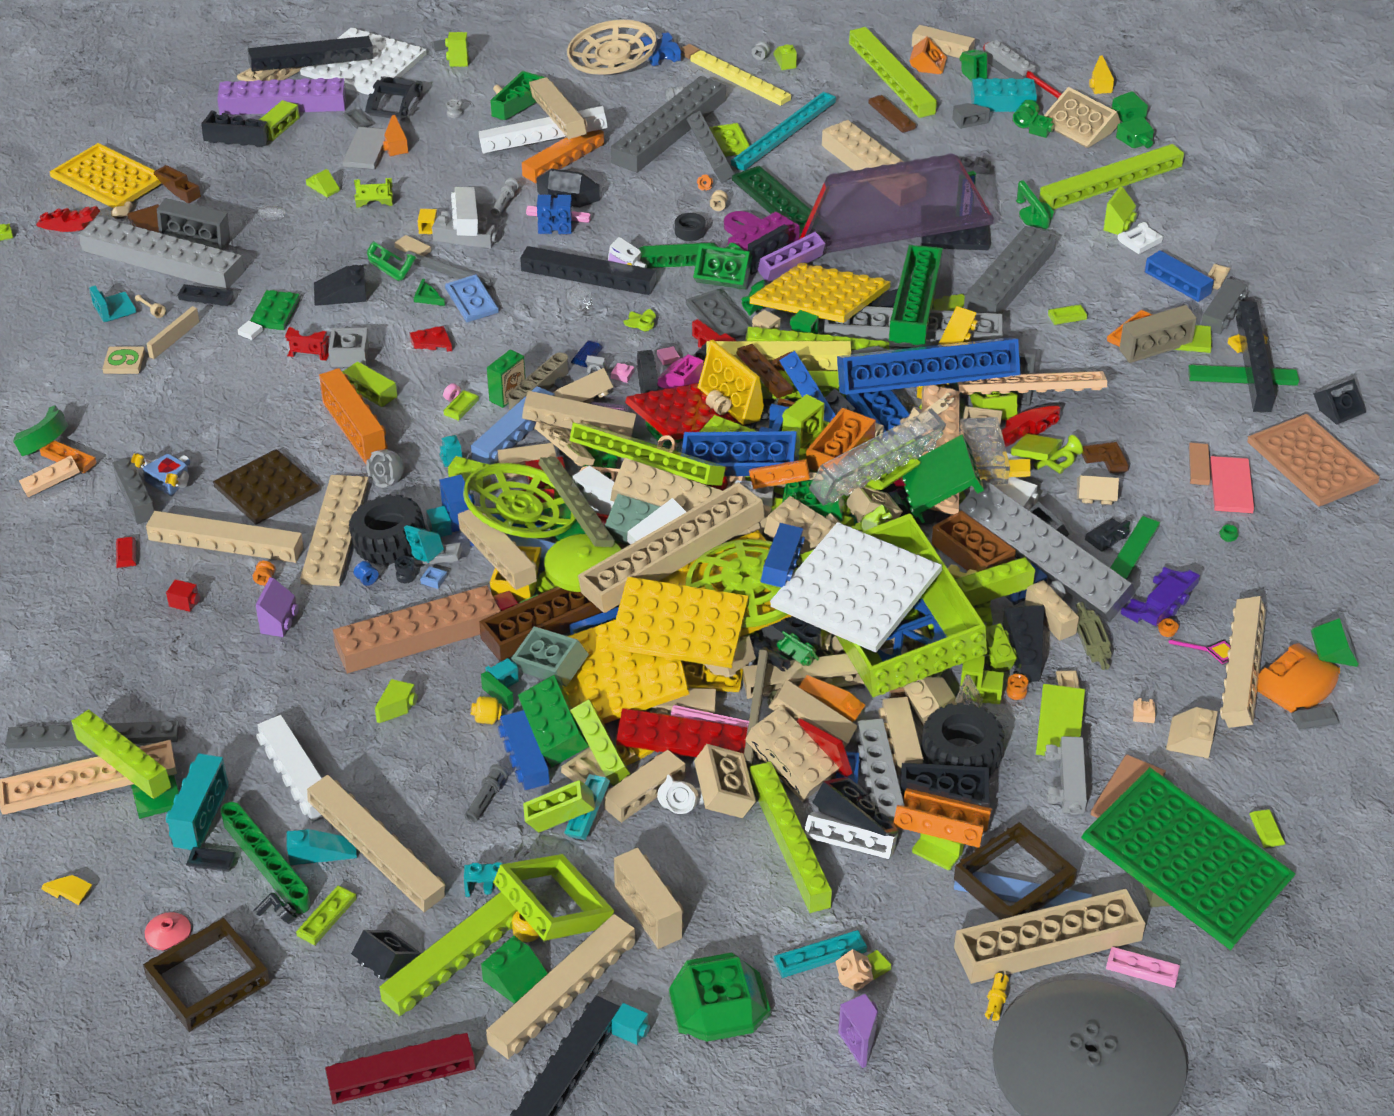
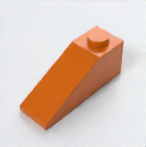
M392 115L384 134L383 148L388 152L389 156L408 153L406 136L396 116Z
M806 675L798 686L851 722L857 719L865 707V704L850 692L809 675Z

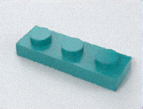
M588 775L585 785L593 791L595 810L569 820L564 832L568 837L586 840L610 783L606 777Z

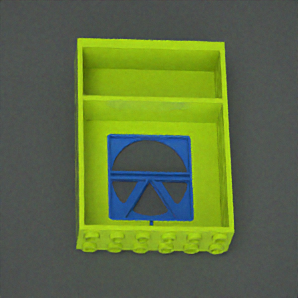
M911 514L862 531L872 537L942 565L940 574L912 607L921 611L926 616L896 627L886 639L887 641L895 638L892 655L880 649L877 652H873L835 635L872 697L883 695L891 690L904 687L909 683L922 680L927 676L987 654L985 624ZM813 550L800 554L801 563L807 559ZM933 624L934 637L929 639L913 630ZM903 635L926 645L901 655Z

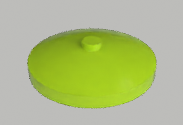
M587 534L569 536L556 542L548 550L544 560L545 572L549 580L556 586L568 591L581 592L578 575L622 549L615 542L612 547L594 546Z

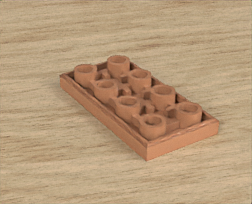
M1126 754L1092 808L1091 815L1099 818L1149 767L1163 777L1166 770Z

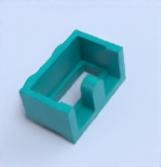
M472 863L465 865V897H470L471 883H484V893L490 895L493 892L495 876L500 865L503 863Z

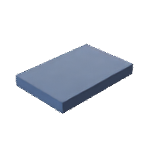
M477 274L445 284V289L466 323L498 313V307Z

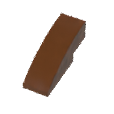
M167 165L154 171L157 179L175 196L186 203H191L201 197L199 185L188 181L186 174Z

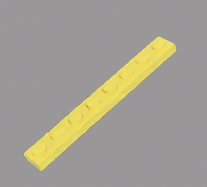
M700 50L691 55V62L780 106L791 100V94L746 73L705 51Z

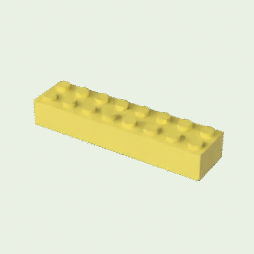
M707 341L706 343V355L710 341ZM715 341L745 366L747 365L736 352L737 348L753 344L769 362L788 352L795 351L807 371H838L837 356L851 355L850 341Z

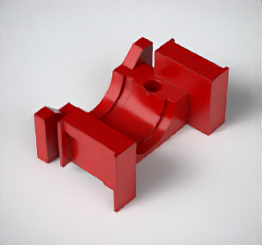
M289 327L285 334L286 341H289L290 347L287 357H294L295 353L299 352L317 354L320 360L327 361L330 336H326L327 331L314 332L310 336H302L299 334V330Z

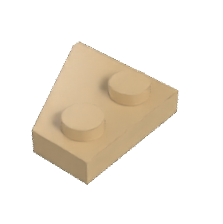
M590 747L561 766V773L574 782L580 780L585 784L589 774L605 777Z

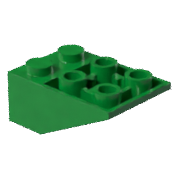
M843 478L799 481L785 484L782 503L791 496L825 518L828 514L832 513L840 522L843 521L847 498Z

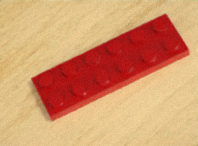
M622 708L616 745L659 752L669 750L673 754L697 757L706 744L744 754L747 727Z

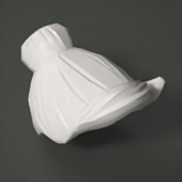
M667 775L666 781L658 789L657 798L661 806L675 814L689 813L697 805L704 803L701 788H695L692 784L684 781H674L671 775Z

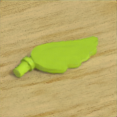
M963 294L943 296L941 299L934 301L932 310L954 311L956 306L963 308L965 296Z

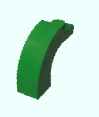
M56 405L49 407L43 420L24 431L16 433L13 442L22 457L48 445L66 430L68 424L63 412L58 410Z

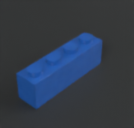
M1159 250L1147 258L1145 273L1199 302L1212 293L1213 279Z
M784 523L779 524L763 567L761 583L782 588L787 581L791 580L805 541V537L802 536L803 528Z
M524 710L500 716L501 725L497 726L500 738L504 737V748L506 753L510 752L509 759L512 768L516 767L517 782H522L524 790L548 785L549 770Z

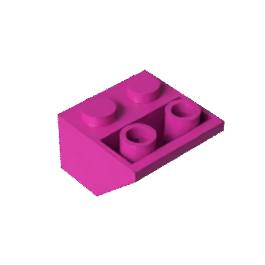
M689 354L673 362L657 378V385L669 389L698 383L703 369V360Z

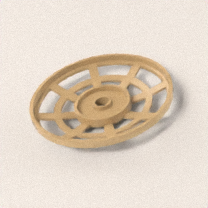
M624 19L605 21L590 26L578 33L568 45L567 56L573 67L585 73L598 75L619 73L634 68L646 61L655 51L657 39L652 28L639 21ZM622 27L640 30L635 36L619 34V28ZM613 28L612 35L603 36L596 40L590 36L599 31ZM644 33L648 34L652 40V44L645 47L639 39ZM586 39L590 43L582 53L574 51L582 40ZM618 39H628L630 41L626 42ZM637 43L640 48L631 50L630 46ZM593 47H596L595 54L588 53ZM650 49L644 56H642L644 51ZM638 53L633 60L628 59L631 55ZM573 56L582 57L583 63L586 66H580L575 63ZM587 58H596L597 62L590 64ZM626 63L624 65L615 67L616 64ZM608 65V68H600L597 66Z

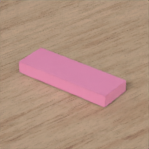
M1111 947L1106 969L1173 988H1175L1180 968L1178 964Z

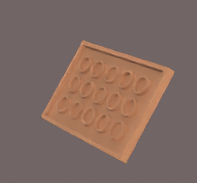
M1308 414L1248 436L1247 442L1318 507L1379 482L1380 477Z

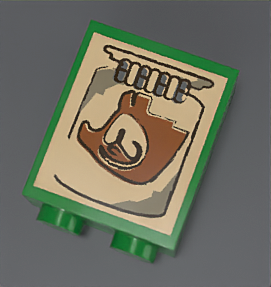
M510 349L487 367L490 402L502 408L509 404L508 393L526 379L523 355Z

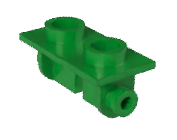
M782 631L785 638L777 643L779 651L789 657L792 656L795 661L803 666H810L812 658L817 661L819 660L813 646L809 643L804 645L793 633L789 635Z

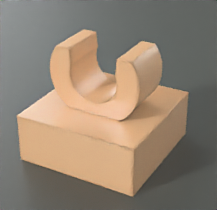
M1139 698L1137 701L1134 700L1133 721L1154 723L1155 702H1153V699H1150L1149 702L1142 701V698Z

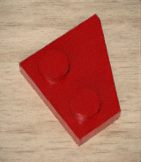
M444 326L409 333L415 349L436 350L437 347L446 348V351H452V345Z

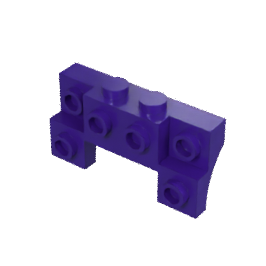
M1163 567L1162 572L1153 578V583L1158 586L1148 595L1147 602H1140L1132 598L1130 603L1121 609V615L1136 623L1143 619L1157 626L1163 619H1168L1171 615L1174 616L1179 607L1188 602L1189 593L1198 585L1200 575L1191 570L1180 572Z

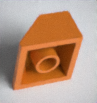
M927 36L914 45L909 62L919 72L942 74L947 57Z

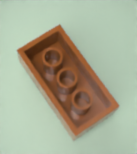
M962 510L933 526L932 545L967 571L971 569L979 572L1015 560L1016 550Z

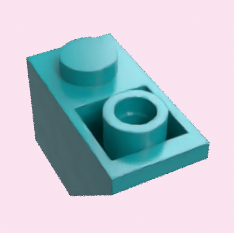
M409 525L404 527L407 535L406 538L412 549V555L417 560L429 563L444 550L438 533Z

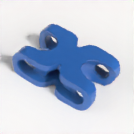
M661 33L663 37L657 39L656 49L648 58L649 63L652 66H657L662 59H670L673 62L681 61V50L677 43L672 42L673 39L670 33ZM648 36L640 38L644 47L652 44V40Z

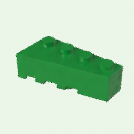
M521 71L490 100L491 116L500 120H506L536 103V100L532 97L529 82L546 77Z

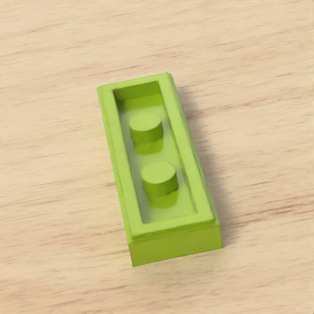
M337 885L296 931L297 937L316 945L357 899L356 894Z

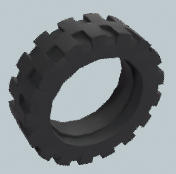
M652 350L637 351V371L641 394L658 391L657 369Z

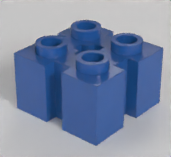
M538 195V234H551L552 230H558V234H571V195H558V198H551V195Z

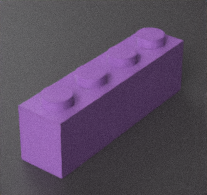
M816 232L811 233L760 258L758 272L768 283L797 266L798 263H808L822 256L825 243Z

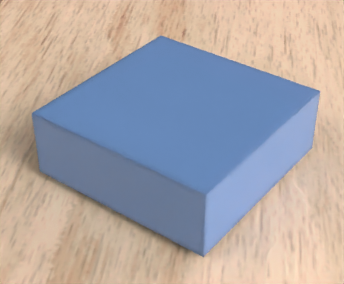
M429 566L420 578L421 584L439 589L447 578V571Z

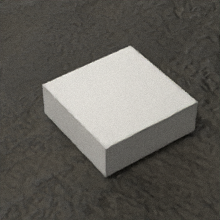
M247 321L238 329V335L253 340L263 331L261 325Z

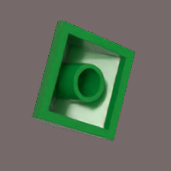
M1340 618L1312 628L1311 634L1319 660L1354 667L1358 666L1350 636Z

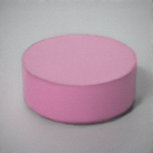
M452 383L445 389L443 397L452 402L461 393V388Z

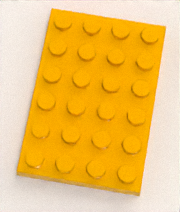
M100 143L95 144L50 171L52 178L113 209L117 206H124L127 201H135V199L161 184L154 175L155 170Z
M627 577L609 641V649L732 668L748 604V596Z

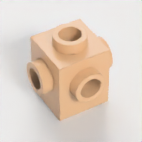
M852 949L836 961L839 973L838 978L843 986L857 992L874 980L871 971L872 966L867 956Z

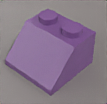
M271 577L256 603L260 633L284 637L286 631L291 628L293 617L298 614L299 606L296 604L295 595Z
M866 994L840 1004L838 1029L839 1035L862 1068L867 1066L874 1044L878 1015L876 1004L870 1001Z

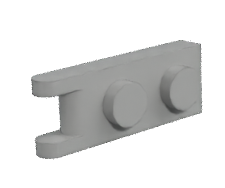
M461 543L443 544L444 550L429 563L417 560L414 556L411 557L414 559L415 565L441 562L451 563L459 561L462 546Z

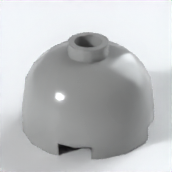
M388 449L372 452L370 459L366 461L369 478L372 477L377 482L375 485L380 488L396 484L403 475V463L400 456Z

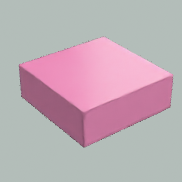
M674 346L657 350V356L663 365L671 364L680 359Z

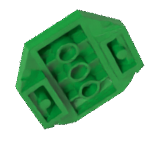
M732 952L686 960L669 987V998L678 1032L685 1035L689 1034L706 1042L752 1034L771 1015L760 972Z

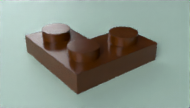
M1117 442L1082 446V456L1086 464L1104 462L1110 474L1128 471L1127 461Z

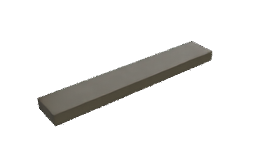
M759 650L747 735L751 728L759 723L768 665L767 650ZM746 742L744 758L747 770L750 771L751 766H753L755 750Z

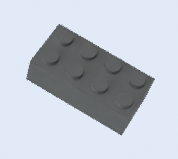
M165 198L157 208L158 227L161 234L223 250L230 240L227 212Z

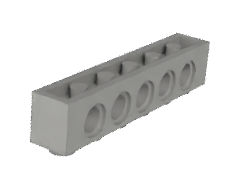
M883 719L858 721L857 730L854 731V740L859 743L857 752L859 753V758L863 760L861 761L862 774H866L865 788L870 790L869 802L874 801L877 804L876 810L885 814L894 823L897 805L904 806Z

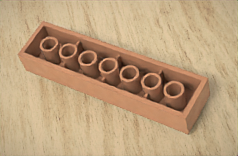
M486 585L333 629L335 648L346 673H351L480 635L479 621L499 613L500 609Z

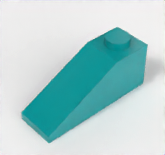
M311 829L286 831L290 866L357 858L356 847L344 836Z

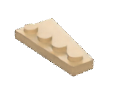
M536 422L535 429L570 457L575 464L579 466L593 465L595 459L581 444L569 441L570 429Z

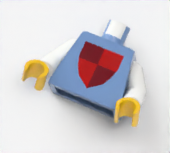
M133 454L131 462L135 463L136 467L143 468L145 482L169 496H172L179 488L187 486L189 479L187 466L190 465V460L187 456L183 455L177 459L166 454L159 459L147 460L141 454Z

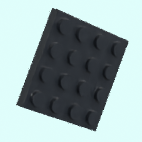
M921 204V246L989 251L988 219L985 206H973L972 216L957 219L955 217L956 205Z

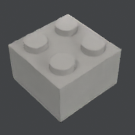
M332 328L329 344L331 367H350L357 361L367 366L370 345L368 328Z

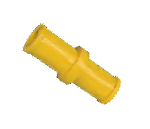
M1002 973L994 975L992 990L988 992L987 996L989 1002L985 1017L990 1019L993 1013L992 1021L1000 1019L1002 1004L1006 1002L1007 996L1005 992L1009 977L1004 975L1003 980H1001Z

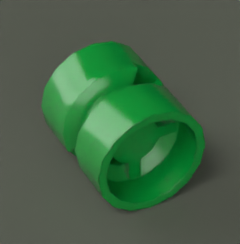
M1033 100L1023 101L1013 114V122L1020 128L1029 127V121L1035 111L1039 114L1038 104Z

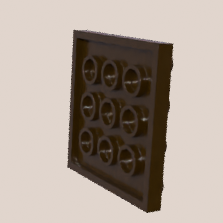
M277 449L213 481L214 487L255 525L319 492V486Z

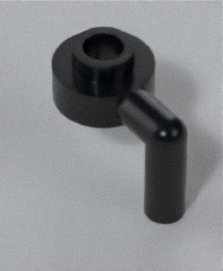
M273 892L253 910L256 915L260 916L273 904L276 914L287 924H291L297 918L295 907L288 901L286 903L282 902L277 894Z

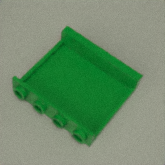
M963 435L917 458L921 462L920 465L902 476L906 484L904 486L905 490L909 495L907 498L912 506L910 510L915 518L919 517L922 523L925 522L923 511L970 486L974 488L977 494L984 491L972 449Z

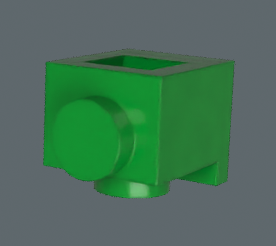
M1035 111L1029 121V133L1047 138L1054 129L1053 119L1038 115V112Z

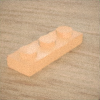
M69 456L19 480L27 497H30L80 473L72 456Z

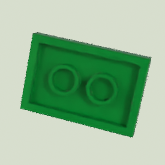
M266 290L250 321L261 325L262 328L285 330L300 301V295L291 292Z

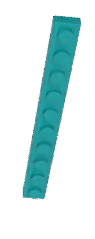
M823 91L731 160V166L739 170H746L834 104L836 96Z

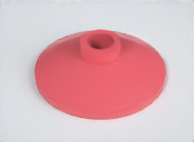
M175 912L163 913L154 917L145 929L147 943L158 950H168L170 947L189 938L191 934L189 920L184 915Z

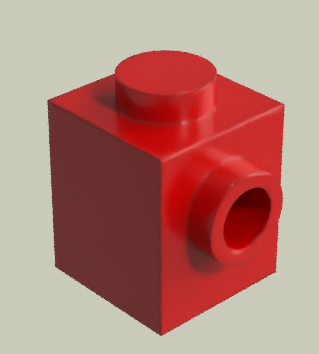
M175 579L166 591L168 605L172 608L191 612L200 600L197 584Z

